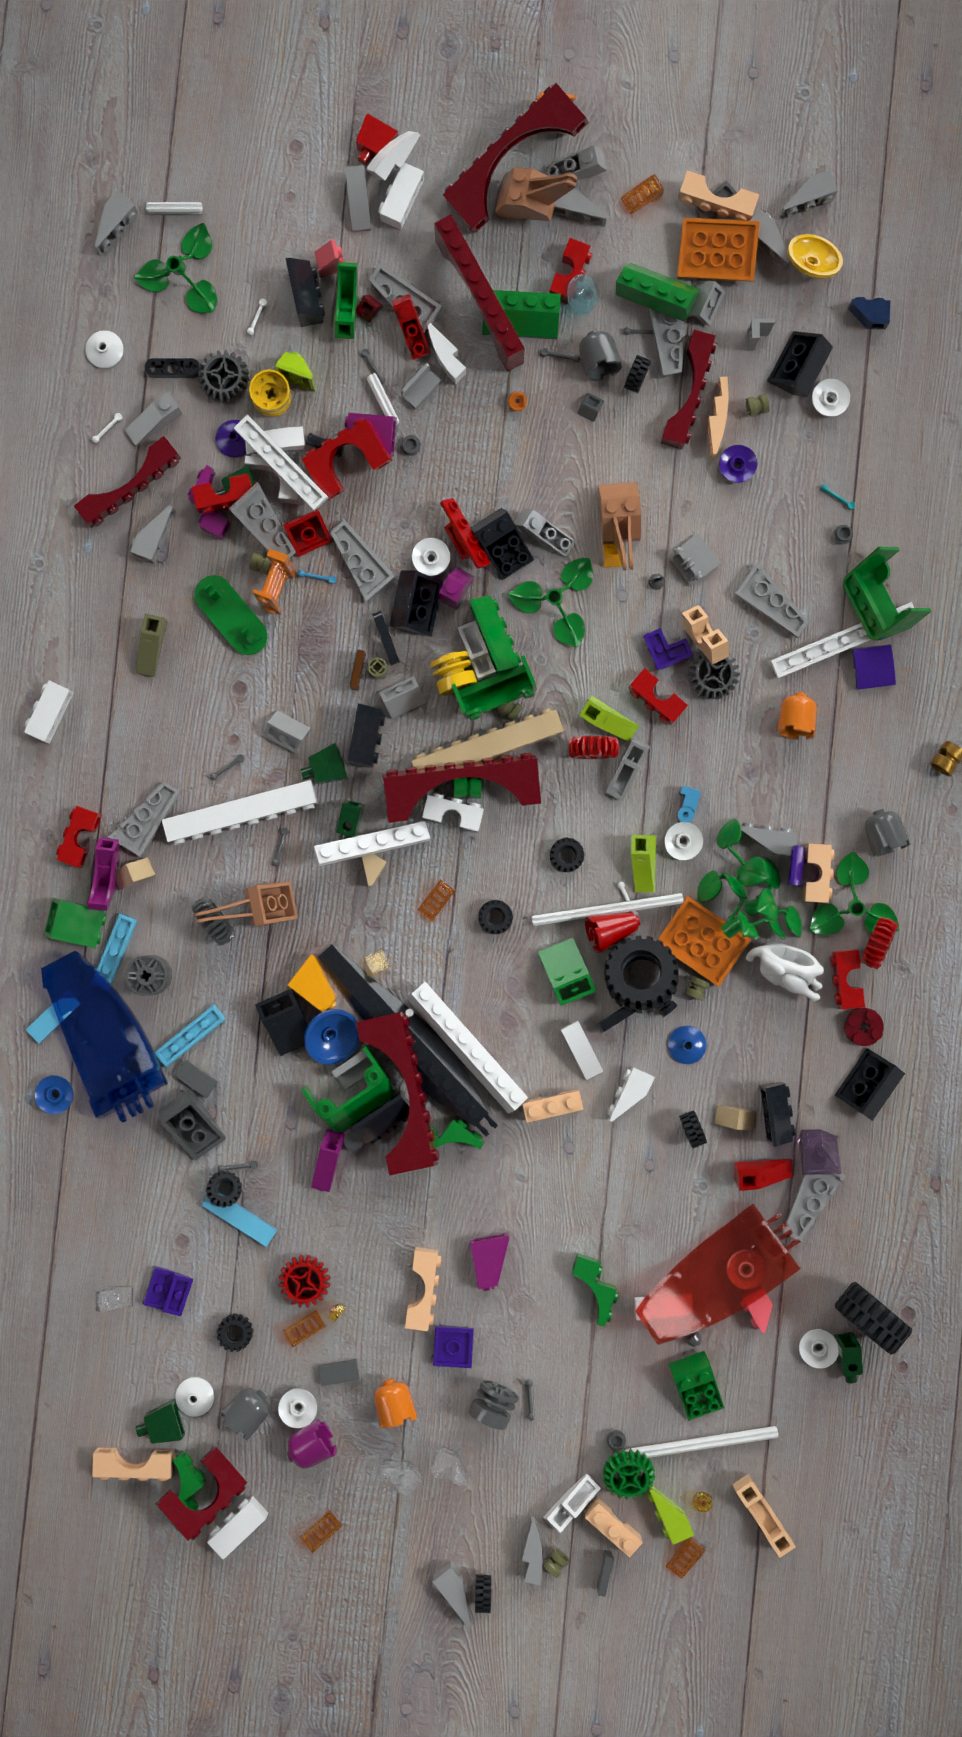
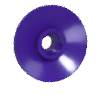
M241 420L226 421L217 430V447L228 457L236 458L246 454L245 440L234 430V427ZM232 434L237 435L236 439H231L230 436Z
M733 445L722 453L719 468L727 480L734 483H742L753 477L758 463L755 453L750 448L744 445ZM739 463L741 467L737 469L734 467V464Z

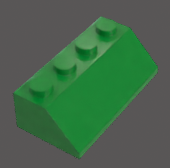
M630 263L623 267L616 280L615 295L685 322L701 289Z
M493 290L518 337L558 339L561 294ZM483 319L482 335H490Z
M491 595L469 600L470 610L486 645L496 674L498 675L518 667L521 659L518 652L514 653L512 649L514 642L511 635H507L504 628H507L504 618L499 617L497 611L500 608L497 600H492Z

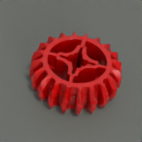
M579 736L568 741V755L571 758L608 759L617 757L619 753V742L615 737Z
M884 917L878 919L864 950L863 964L875 969L881 967L898 927L896 922Z
M300 1255L299 1261L296 1257H292V1263L287 1261L285 1263L287 1268L282 1267L281 1272L283 1274L278 1277V1279L282 1280L278 1286L285 1287L280 1293L288 1294L285 1297L286 1301L290 1298L293 1299L291 1305H294L296 1301L299 1302V1308L302 1307L303 1303H305L306 1308H309L310 1301L314 1306L317 1305V1299L322 1301L324 1299L322 1294H328L325 1288H329L331 1285L329 1282H326L330 1280L331 1276L324 1275L328 1272V1268L321 1269L324 1262L322 1261L318 1265L316 1263L317 1257L310 1261L311 1255H307L306 1260H304L303 1255ZM298 1267H308L304 1273L293 1272ZM313 1270L319 1276L320 1286L312 1278ZM309 1274L306 1284L300 1289L303 1278ZM289 1277L293 1278L292 1281L297 1284L296 1292L290 1286ZM306 1289L316 1291L311 1295H301V1293Z

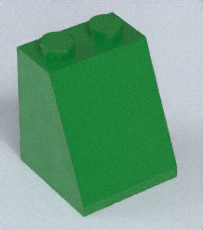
M53 898L43 935L50 939L96 948V945L100 944L102 933H100L101 925L104 926L106 922L105 911L88 909L86 905Z

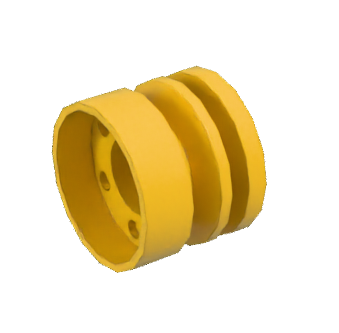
M268 369L260 371L251 380L249 387L250 397L259 413L268 417H277L287 411L291 404L292 396L289 383L284 375L278 371ZM273 392L275 397H271V399H269L268 394L271 395Z
M467 651L448 653L430 663L431 669H438L433 672V676H443L442 679L436 682L440 696L453 694L452 684L454 683L458 691L478 683L473 670H464L471 665L470 660H465L469 657Z

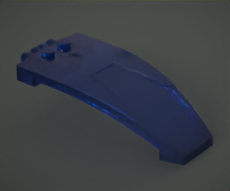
M73 951L41 968L43 988L47 989L67 1045L90 1098L89 1104L95 1118L101 1119L116 1111L119 1120L125 1122L127 1118L123 1107L126 1106L132 1117L137 1116V1112L139 1114L143 1113V1106L139 1100L142 1097L149 1109L154 1107L150 1093L168 1083L143 1028L117 990L78 951ZM72 1011L65 1019L63 1018L65 1014Z

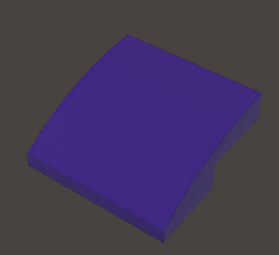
M890 644L852 649L853 668L855 669L856 688L858 690L896 685L893 652Z
M792 846L788 885L801 887L805 854L804 847Z
M155 1266L143 1305L161 1309L165 1313L181 1316L193 1278Z

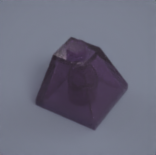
M821 1129L801 1130L798 1144L802 1175L841 1174L837 1136Z

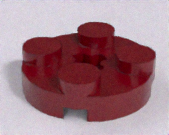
M865 1007L856 1008L848 1014L844 1022V1032L847 1038L854 1044L870 1046L883 1036V1020L875 1010ZM863 1021L869 1025L866 1032L859 1029Z

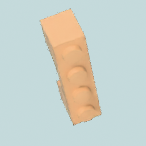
M687 170L677 200L686 205L698 206L704 211H714L722 217L750 221L759 194L741 188L738 193L731 197H718L708 189L705 176Z
M415 1247L412 1270L422 1277L425 1283V1293L420 1300L408 1305L406 1329L428 1331L429 1325L433 1326L434 1314L430 1313L431 1306L436 1304L437 1296L433 1294V1289L438 1287L439 1275H435L436 1267L440 1268L441 1256H438V1250Z
M97 1448L93 1453L92 1477H98L100 1480L114 1477L118 1478V1480L137 1478L139 1481H145L149 1478H156L157 1481H166L174 1473V1449H155L147 1461L140 1464H132L125 1461L119 1455L117 1448Z
M747 1474L732 1484L739 1498L762 1529L778 1557L781 1558L794 1549L796 1546L750 1475Z

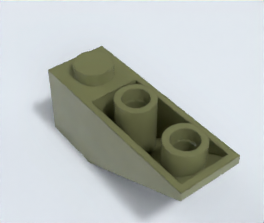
M145 613L140 633L136 673L155 677L168 623L164 617Z

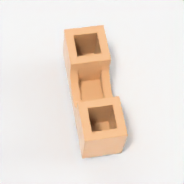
M699 605L682 613L684 630L712 664L729 657L728 640L719 629L712 631L709 617Z
M805 844L804 864L815 865L819 871V876L814 882H803L802 902L829 903V899L832 898V888H829L830 880L833 879V869H830L831 861L834 860L832 845Z
M578 1089L561 1092L551 1097L535 1098L522 1103L527 1123L584 1110Z
M598 1496L584 1510L585 1518L629 1558L643 1543L641 1535L627 1522L622 1523L613 1514L612 1509Z

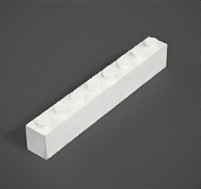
M309 780L162 820L167 842L179 845L185 843L184 839L192 838V840L204 838L203 834H220L222 829L229 828V830L241 828L240 824L244 823L254 825L259 823V819L266 818V821L278 818L277 815L281 813L287 816L296 813V809L310 810L315 808L314 805L318 804L313 782Z
M426 982L406 998L508 1114L515 1111L528 1098Z

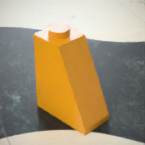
M311 954L288 983V986L321 1012H324L336 1006L335 1000L337 996L316 956Z

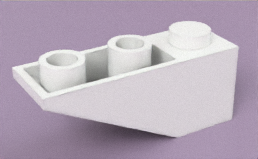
M633 1066L630 1070L627 1069L623 1080H625L623 1087L619 1086L615 1094L617 1100L614 1105H610L607 1111L609 1121H614L644 1098L655 1077Z

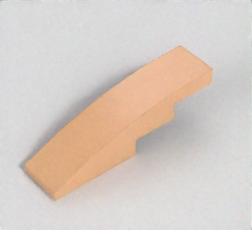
M728 376L719 378L717 383L719 396L714 397L712 401L713 416H709L707 420L711 459H715L724 434L729 397Z

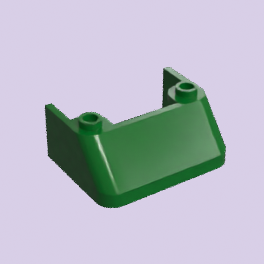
M878 546L843 579V587L871 640H883L906 631L931 612L930 608H910L898 613L883 584L890 576V567L887 561L900 551L899 547Z
M524 655L521 656L523 665L458 691L456 684H452L465 719H470V721L476 720L481 717L480 714L522 697L528 699L535 695L534 692L537 691L536 683Z
M368 1044L362 1049L373 1064L364 1073V1079L369 1087L337 1108L329 1099L318 1101L308 1085L301 1089L316 1114L334 1132L345 1130L391 1099L396 1092L393 1081Z

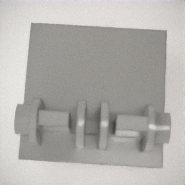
M698 533L681 547H677L668 556L690 586L721 564Z

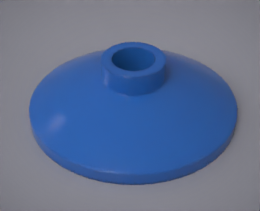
M681 1026L670 1035L668 1049L676 1061L682 1064H693L699 1061L705 1054L706 1039L699 1029L692 1026ZM686 1042L691 1043L690 1049L685 1048Z
M52 1075L45 1077L38 1083L35 1089V1101L38 1107L49 1114L64 1112L73 1101V1088L70 1082L61 1076ZM54 1091L59 1092V1096L57 1098L53 1096Z

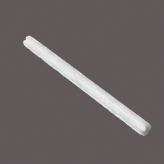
M679 893L532 916L533 926L584 919L590 915L624 913L682 904L683 895Z
M776 1426L631 1449L633 1452L638 1449L640 1454L645 1453L647 1458L774 1439L778 1438V1429Z

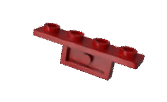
M454 498L442 500L440 504L450 520V523L444 528L461 559L464 560L470 557L477 569L488 566L490 562L462 514L458 503Z

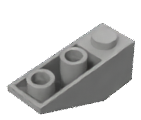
M594 145L544 166V171L548 176L571 173L577 176V180L603 173L607 171L604 152Z
M827 170L813 175L783 207L780 216L791 217L796 215L798 211L804 209L808 211L818 204L832 202L838 190L831 171Z
M116 191L104 205L95 247L100 255L110 249L112 242L116 237H120L123 234L124 228L129 223H132L138 214L135 205L119 191Z
M523 509L514 523L526 535L564 557L568 555L575 543L574 539L533 509Z
M742 823L741 833L773 855L791 857L792 846L796 845L797 833L792 832V829L780 828V831L773 830L772 826L761 825V828H754V824Z
M450 1561L433 1574L432 1586L438 1594L441 1593L444 1596L446 1605L450 1609L453 1608L459 1622L471 1628V1615L464 1577L454 1563Z

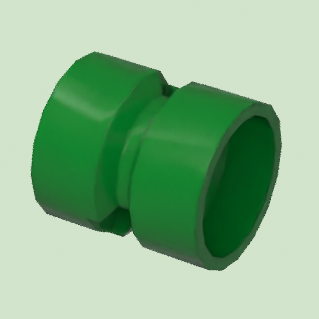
M463 777L454 779V798L469 796L472 799H481V778Z

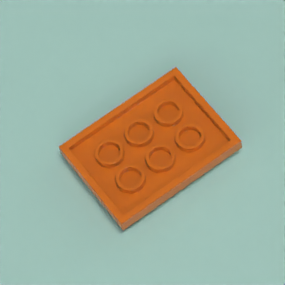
M683 218L677 277L754 282L760 221Z
M689 896L684 899L658 937L664 946H668L671 949L672 955H675L678 960L718 987L751 941L749 937H742L740 932L729 939L721 929V926L726 922Z

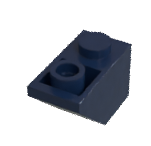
M856 297L851 300L848 310L866 329L885 330L890 323L891 300H885L884 298L868 300L865 297Z

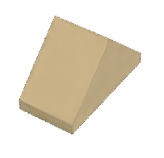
M375 854L362 856L368 886H374L387 862Z
M148 857L125 864L116 870V882L120 890L155 876Z
M717 1105L714 1124L737 1130H753L756 1111Z

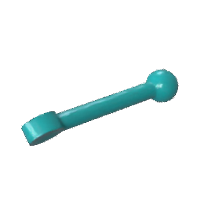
M826 484L821 485V491L828 492L846 504L849 510L855 508L854 502H848L830 490Z

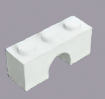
M433 793L432 796H427L423 819L442 823L444 814L453 810L461 816L460 828L479 832L484 809L480 808V804L470 802L469 805L462 804L460 799L451 797L450 801L443 799L444 795Z

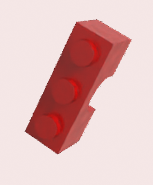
M570 237L563 253L562 263L570 265L573 271L568 275L556 273L549 293L561 294L560 302L569 305L572 299L576 300L579 292V288H577L578 282L583 281L586 273L583 269L585 264L589 265L593 254L590 253L591 245Z
M248 473L230 477V490L224 495L215 494L210 482L191 486L198 512L207 515L217 509L229 510L235 502L252 488Z
M644 668L629 685L630 694L636 699L641 698L645 702L644 706L651 712L655 710L662 722L665 724L669 722L672 725L687 708L688 704L675 693L667 700L657 699L654 696L653 689L659 680Z
M76 805V808H73L70 813L69 819L71 821L69 827H66L63 832V843L57 848L56 860L83 868L89 850L80 847L77 840L78 835L84 830L96 832L102 814Z
M859 949L833 951L832 956H830V965L834 967L832 983L834 987L836 986L837 992L834 995L835 1005L838 1006V1009L842 1010L865 1007L863 988H852L847 983L848 973L854 969H861Z

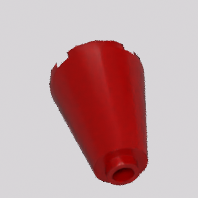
M633 912L590 915L586 917L587 921H585L589 942H594L595 946H592L596 953L605 951L638 931V926H640V919Z

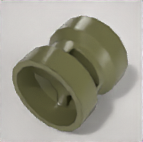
M761 394L758 398H746V408L750 417L756 416L759 412L764 414L770 411L766 394Z
M255 551L251 558L249 569L253 571L261 570L262 574L268 575L271 567L268 557L264 558L260 552Z
M373 658L368 663V671L373 678L382 679L387 675L388 667L382 658Z
M512 701L500 706L497 711L500 714H507V719L512 722L523 706L519 703L514 704Z
M692 976L690 987L686 989L685 994L703 1001L704 991L708 989L710 983Z
M555 1548L551 1553V1557L545 1560L543 1566L552 1576L557 1578L561 1574V1569L566 1567L570 1560L562 1551Z

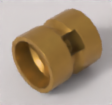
M944 741L939 749L940 754H935L930 765L941 774L951 777L957 768L956 763L959 764L962 761V748L950 741Z

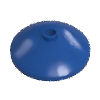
M330 1009L318 1014L312 1019L305 1031L304 1044L308 1054L315 1061L327 1065L337 1064L349 1058L356 1050L360 1041L356 1026L357 1020L350 1013L341 1009Z

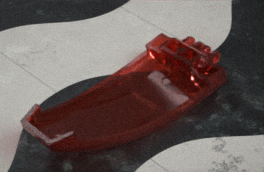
M752 1204L692 1250L645 1296L635 1312L658 1345L690 1335L738 1313L801 1270V1267L789 1252V1250L800 1243V1240L795 1239L785 1247L782 1240L792 1235V1229L778 1237L777 1234L789 1226L787 1222L781 1224L776 1230H773L770 1224L780 1219L782 1216L780 1213L766 1220L756 1205Z

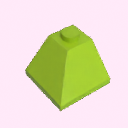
M285 351L276 363V370L284 375L288 382L316 391L313 376L302 355L297 352L289 353Z

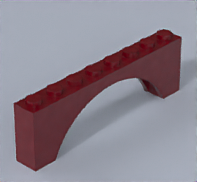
M557 83L548 86L544 91V95L539 100H534L529 106L530 109L525 114H520L511 128H506L502 132L501 137L496 142H492L487 147V151L482 156H478L468 170L465 169L461 172L459 179L454 184L451 183L446 187L443 196L475 233L490 220L487 209V194L490 180L497 165L508 151L521 141L542 133H563L575 137L589 123L586 116Z
M450 214L435 222V242L444 258L451 262L469 289L487 325L498 357L504 368L509 372L524 364L525 348L452 215Z
M522 753L520 757L505 755L501 759L496 760L489 757L483 758L480 762L465 760L463 764L456 765L455 762L444 763V766L436 767V765H426L423 769L408 767L405 771L399 772L397 769L387 770L386 773L382 774L388 823L408 821L414 806L428 791L441 783L463 777H477L494 781L514 794L522 806L541 804L537 758L532 753Z
M398 1012L356 1022L360 1042L370 1044L384 1052L400 1070L408 1090L409 1117L405 1131L398 1144L385 1156L389 1176L437 1165L439 1152L434 1148L435 1134L433 1129L430 1130L429 1122H431V1116L425 1107L427 1098L420 1085L422 1084V1076L416 1067L418 1057L416 1053H413L412 1049L414 1039L412 1034H409L408 1026H410L408 1015H405V1012Z

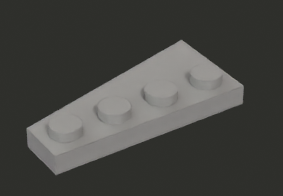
M380 263L369 279L392 307V300L411 294L424 334L428 331V325L434 322L443 308Z
M649 308L662 378L680 375L682 373L684 321Z
M257 482L229 509L267 550L270 548L286 554L290 558L296 551Z
M345 520L330 532L366 603L395 579L391 571Z
M756 563L734 595L798 638L809 621L785 596L786 594L775 585L772 578L761 569L762 567Z
M163 782L109 838L119 839L120 845L142 857L161 827L162 820L169 814L181 791Z
M809 1161L781 1233L801 1241L846 1175Z

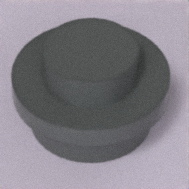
M840 525L834 531V538L840 544H847L853 538V530L848 525Z
M612 1430L607 1435L606 1441L611 1449L620 1450L626 1444V1437L622 1431Z

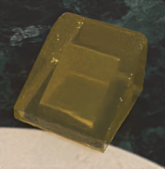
M383 950L365 957L372 975L390 968Z

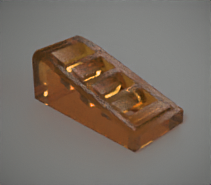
M653 174L622 196L621 199L630 214H633L661 197L664 193V188L657 176ZM644 189L648 191L649 196L646 195ZM637 193L642 197V201L638 198ZM633 197L634 201L636 202L635 206L629 198Z
M440 879L418 908V911L433 921L455 893V890ZM439 887H442L449 894L447 896L438 890ZM437 893L444 899L443 902L438 900L433 895ZM432 899L440 906L436 908L429 900ZM426 905L429 906L431 909L435 911L434 914L430 913L424 907Z
M314 1310L282 1331L293 1348L325 1328L326 1325L318 1311ZM311 1317H314L318 1324V1327L315 1328L314 1324L310 1319ZM305 1321L308 1322L310 1328L312 1329L309 1332L303 1323ZM299 1325L301 1326L303 1332L305 1333V1334L302 1335V1336H301L299 1330L297 1329V1326H299ZM292 1329L298 1337L296 1340L290 1332Z
M329 1510L304 1531L300 1538L313 1553L341 1528L342 1524ZM327 1518L335 1525L333 1528L326 1522ZM322 1523L329 1530L327 1533L320 1527ZM317 1528L323 1537L319 1538L314 1530ZM310 1534H311V1535L313 1536V1538L317 1541V1542H315L314 1544H313L312 1541L308 1538V1536H309Z
M693 1537L684 1540L666 1567L682 1579L706 1551L705 1546ZM691 1546V1547L694 1548L696 1551H695V1552H692V1551H691L690 1549H688V1548ZM684 1552H687L689 1555H691V1558H688L686 1555H684ZM680 1557L687 1561L686 1565L678 1559ZM675 1563H677V1564L680 1565L683 1569L680 1571L678 1568H676V1567L673 1566V1565H674Z

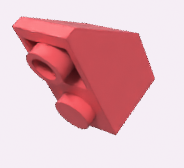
M335 239L330 240L314 252L320 277L338 273V262H344L341 247L336 246Z
M759 1285L741 1294L740 1296L743 1301L740 1304L745 1313L750 1312L753 1317L749 1320L755 1330L759 1328L761 1333L766 1332L773 1304L763 1287Z

